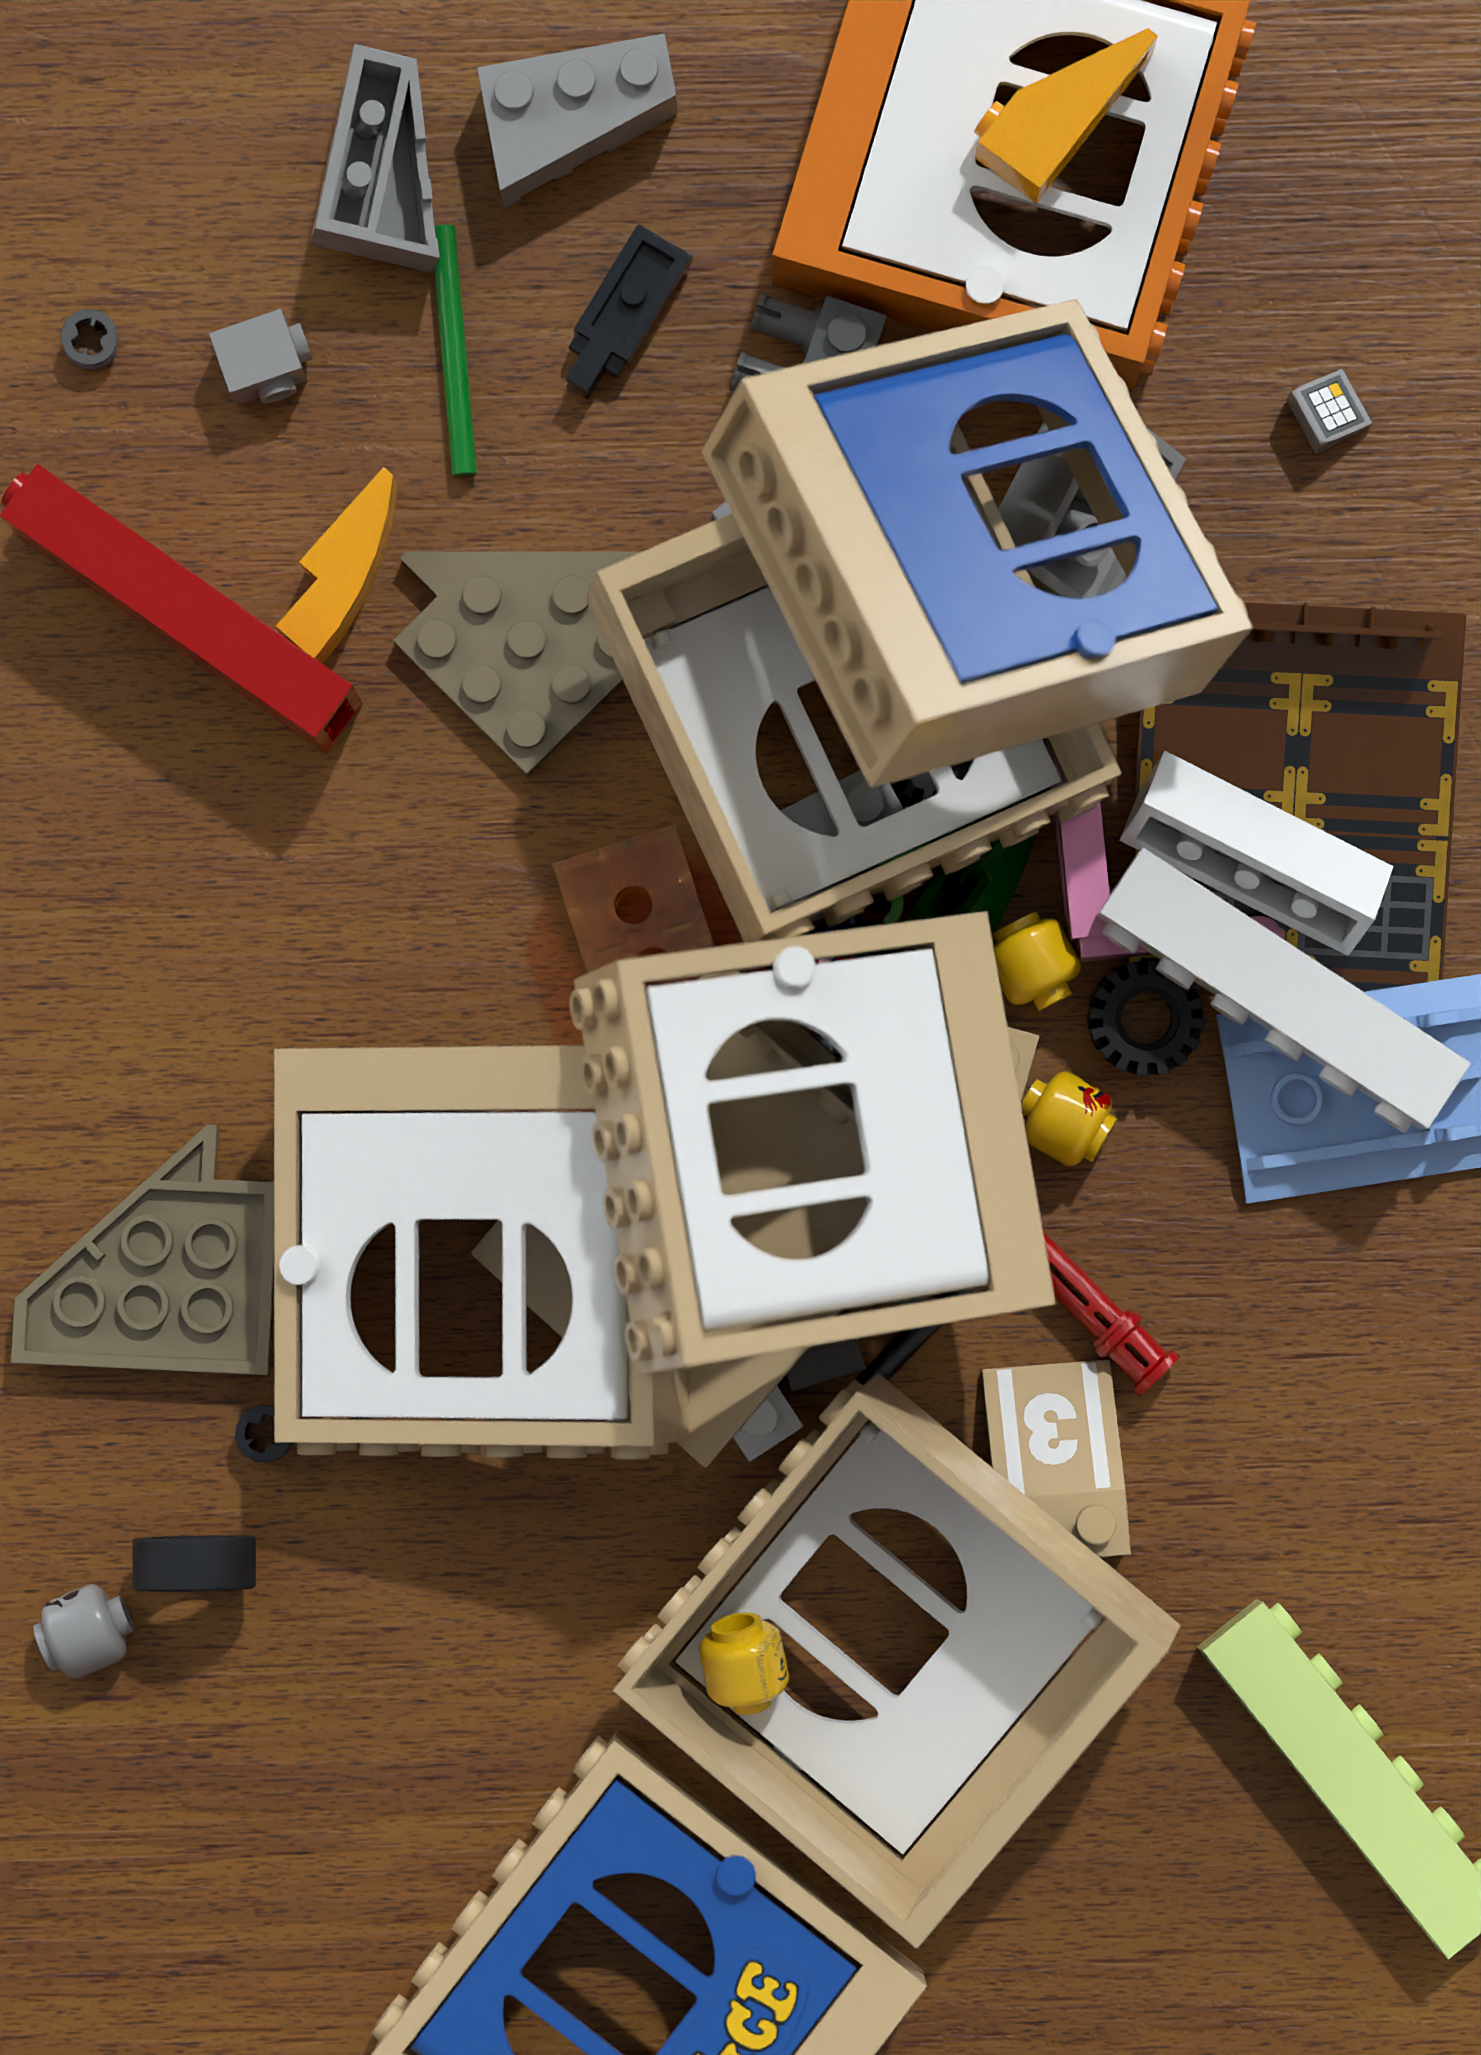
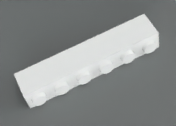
M1144 847L1138 851L1095 916L1107 924L1101 933L1109 940L1132 954L1136 952L1140 945L1161 959L1156 969L1165 977L1185 989H1189L1192 983L1196 982L1215 995L1210 1005L1217 1011L1240 1025H1243L1249 1017L1270 1031L1264 1039L1269 1045L1295 1061L1304 1053L1324 1067L1319 1074L1322 1080L1350 1097L1353 1096L1356 1089L1360 1090L1378 1102L1373 1111L1378 1117L1404 1133L1408 1131L1411 1125L1419 1130L1429 1129L1471 1065V1062Z

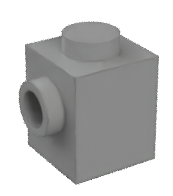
M281 309L209 333L229 393L236 406L260 398L262 404L286 399L297 392L295 385L307 381L302 362L313 358L300 323L288 326Z

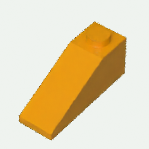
M1147 28L1018 90L1006 106L996 101L984 114L974 130V133L980 137L977 143L975 159L1037 204L1152 56L1158 35Z

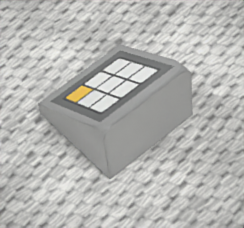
M1343 369L1290 391L1286 398L1315 454L1372 425Z

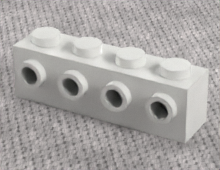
M1167 751L1163 752L1140 788L1119 840L1139 851L1144 847L1177 870L1349 956L1374 922L1393 869L1392 865Z

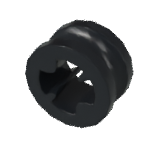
M259 1405L250 1408L241 1415L236 1424L235 1439L237 1446L244 1456L255 1462L267 1463L281 1459L290 1451L294 1442L268 1444L265 1452H261L252 1446L257 1441V1438L249 1439V1426L251 1423L261 1424L265 1420L266 1415L275 1418V1406Z

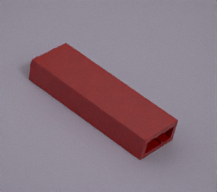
M36 464L29 475L24 472L20 473L6 489L1 500V504L6 507L0 514V517L19 539L326 755L362 706L363 702L352 684L39 464Z

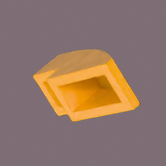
M384 467L299 561L304 572L315 582L276 625V628L283 637L322 664L345 637L367 599L383 560L393 523L398 489L394 476Z

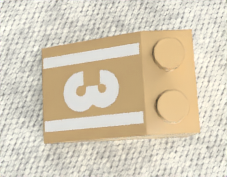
M1110 1360L982 1369L989 1465L1097 1556L1131 1554L1126 1490Z

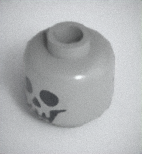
M95 1584L85 1585L46 1602L41 1610V1622L33 1626L38 1647L48 1668L52 1672L61 1669L66 1676L72 1679H81L123 1660L127 1651L125 1635L135 1631L132 1617L123 1598L119 1595L110 1599L107 1593Z

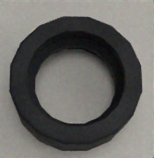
M198 1535L133 1539V1589L135 1591L196 1592L243 1590L256 1587L255 1536Z

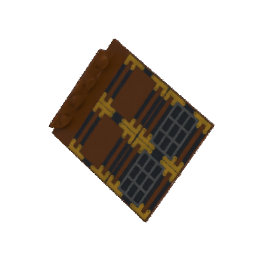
M1243 602L1247 611V617L1253 628L1202 692L1139 711L1134 803L1143 783L1163 752L1167 751L1392 865L1393 869L1376 918L1349 956L1187 874L1185 875L1247 916H1264L1272 919L1281 928L1285 941L1363 992L1443 980L1466 614L1376 609L1375 606H1371L1370 609L1309 606L1307 602L1303 605ZM1131 847V862L1139 851ZM1155 955L1125 958V964L1135 961L1160 962L1161 959ZM1193 982L1196 990H1206L1196 982Z

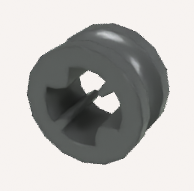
M83 309L73 313L65 321L61 329V343L67 358L75 366L82 369L96 370L105 367L114 359L118 351L119 337L114 322L106 314L98 310ZM91 324L92 331L94 332L100 326L108 333L100 339L103 349L100 353L89 355L88 349L84 348L81 354L73 347V345L80 341L78 329L81 326Z

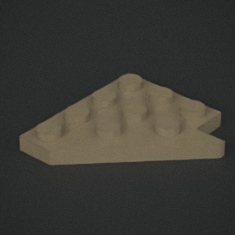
M406 552L400 557L401 562L436 598L393 639V642L529 777L624 682L585 598L597 571L641 552Z
M207 1124L14 1298L11 1363L270 1375L274 1311V1182L218 1180L220 1126Z

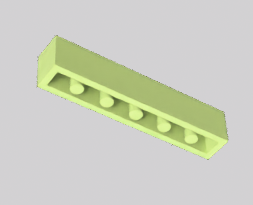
M1255 1599L1198 1645V1650L1439 1952L1450 1959L1481 1934V1858L1472 1864L1457 1845V1843L1465 1838L1458 1825L1441 1806L1434 1812H1431L1416 1794L1425 1785L1402 1756L1399 1755L1391 1762L1375 1741L1384 1734L1364 1708L1358 1704L1350 1711L1336 1694L1335 1690L1343 1682L1325 1659L1318 1653L1309 1660L1296 1644L1294 1639L1301 1635L1302 1631L1279 1603H1276L1269 1609L1264 1602Z

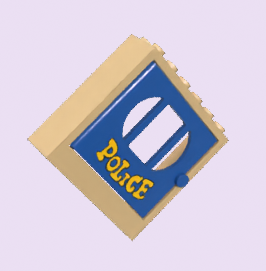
M617 1731L609 1742H606L598 1735L584 1752L572 1771L580 1777V1780L569 1794L558 1787L547 1800L532 1823L540 1831L529 1846L521 1839H518L510 1848L492 1875L499 1882V1885L488 1897L478 1890L466 1905L451 1928L459 1935L452 1946L448 1949L438 1942L411 1980L418 1987V1990L408 2001L401 1994H398L385 2010L370 2033L379 2040L371 2055H515L509 2044L503 2019L504 1997L508 1994L517 1998L586 2054L623 2055L526 1979L521 1973L522 1967L572 1903L581 1904L696 1995L697 2001L655 2055H791L856 1970V1966L753 1887L755 1881L862 1964L793 2055H875L927 1987L923 1970ZM617 1774H620L725 1857L724 1860L720 1861L634 1792L616 1780L429 2024L424 2025ZM618 1873H641L663 1879L684 1892L699 1908L709 1926L715 1951L714 1973L706 1976L597 1891L593 1887V1881ZM418 2033L417 2039H416L415 2042L412 2044V2046H410L409 2043L413 2040V2038H414V2037L416 2036V2034Z

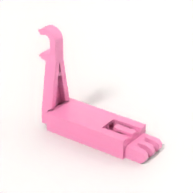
M1047 743V751L1061 779L1059 784L1051 787L1053 789L1066 782ZM1100 802L1096 803V807L1063 823H1061L1057 813L1053 814L1065 931L1072 945H1075L1076 953L1081 963L1153 955L1140 945L1134 954L1121 948L1101 933L1107 924L1095 917L1110 895ZM1264 916L1250 917L1284 939L1281 928L1272 919Z

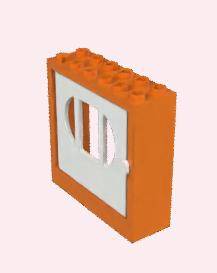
M849 0L773 251L772 285L823 300L828 295L885 314L888 319L933 332L949 330L1036 309L1001 299L1002 295L1041 307L1077 299L1089 321L1123 331L1127 330L1208 52L1212 48L1129 335L1094 326L1099 334L1101 345L1117 375L1124 380L1128 389L1134 390L1140 372L1152 375L1163 345L1168 324L1157 322L1156 320L1159 313L1170 314L1183 277L1186 264L1174 261L1176 253L1187 256L1191 241H1193L1204 204L1193 201V194L1205 195L1221 147V143L1210 140L1211 134L1222 137L1237 93L1239 83L1228 80V75L1239 78L1257 23L1245 19L1250 0L915 1L842 249L965 284L966 288L838 251L913 0ZM1147 28L1158 35L1152 56L1138 72L1145 83L1150 101L1141 102L1120 96L1106 114L1140 124L1145 129L1123 205H1110L1049 187L1038 203L1035 204L990 169L976 164L975 154L980 137L974 133V130L984 114L992 106L997 88L1001 85H1006L1020 90L1049 76L1042 72L1012 64L1009 59L1021 49L1036 41L1061 35L1088 37L1109 46ZM972 189H979L1108 227L1111 233L1096 245L1072 255L1047 257L1029 254L1008 245L987 227L974 206L970 191Z

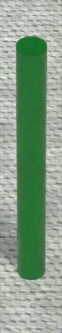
M443 224L435 226L440 259L434 269L451 469L452 477L466 478L477 475L458 250L455 226Z

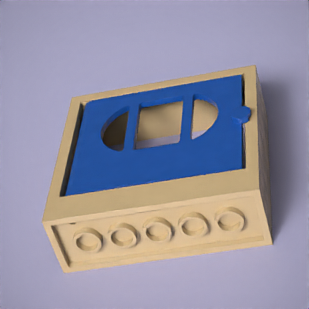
M1077 299L744 378L741 380L701 451L870 788L1201 693L1253 628L1247 617L1244 603L1235 595L1217 561L1214 547L1205 539L1188 507L1185 493L1175 483L1159 453L1155 437L1146 429L1130 399L1126 383L1117 375L1101 345L1096 328L1088 321ZM1018 401L1035 405L1049 429L1045 433L958 455L952 454L949 451L951 434L957 421L970 410L986 403ZM1061 453L1099 525L1005 551L999 550L961 478ZM1111 547L1127 579L1116 589L1106 594L1076 599L1043 592L1025 583L1014 573ZM1150 633V634L1143 635V636H1140V637L1132 638V637L1139 636V635H1142V634ZM1068 656V657L1061 658V659H1058V660L1050 661V660L1057 659V658H1060V657ZM1043 663V664L1036 665V666H1033V667L1025 668V667L1032 666V665H1035V664ZM1011 672V673L1004 674V675H1001V676L993 677V676L1000 675V674H1003V673ZM986 679V680L979 681V682H976V683L968 684V683L975 682V681H978V680Z

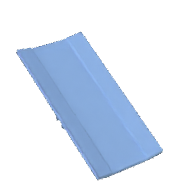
M1481 974L1364 992L1471 1062V1065L1429 1129L1419 1130L1411 1125L1406 1133L1378 1117L1373 1112L1378 1102L1360 1090L1356 1089L1353 1096L1350 1097L1322 1080L1319 1074L1324 1067L1304 1053L1295 1061L1273 1048L1264 1040L1270 1031L1249 1017L1243 1025H1240L1223 1014L1216 1015L1239 1152L1245 1204L1481 1168Z

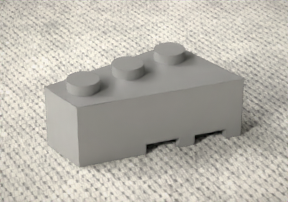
M354 44L347 66L309 244L433 273L440 256L438 239L435 235L432 209L433 195L431 178L429 179L425 148L426 134L417 59Z

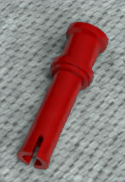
M1043 1231L1048 1264L1052 1263L1089 1301V1304H1085L1049 1267L1054 1298L1096 1338V1341L1092 1344L1096 1348L1095 1352L1101 1358L1109 1356L1135 1383L1133 1391L1140 1397L1174 1365L1180 1356L1174 1350L1166 1352L1140 1325L1142 1317L1136 1311L1133 1313L1128 1309L1123 1312L1091 1280L1087 1273ZM1096 1311H1099L1112 1325L1108 1327L1096 1315ZM1126 1343H1130L1148 1361L1149 1365H1145L1129 1349Z

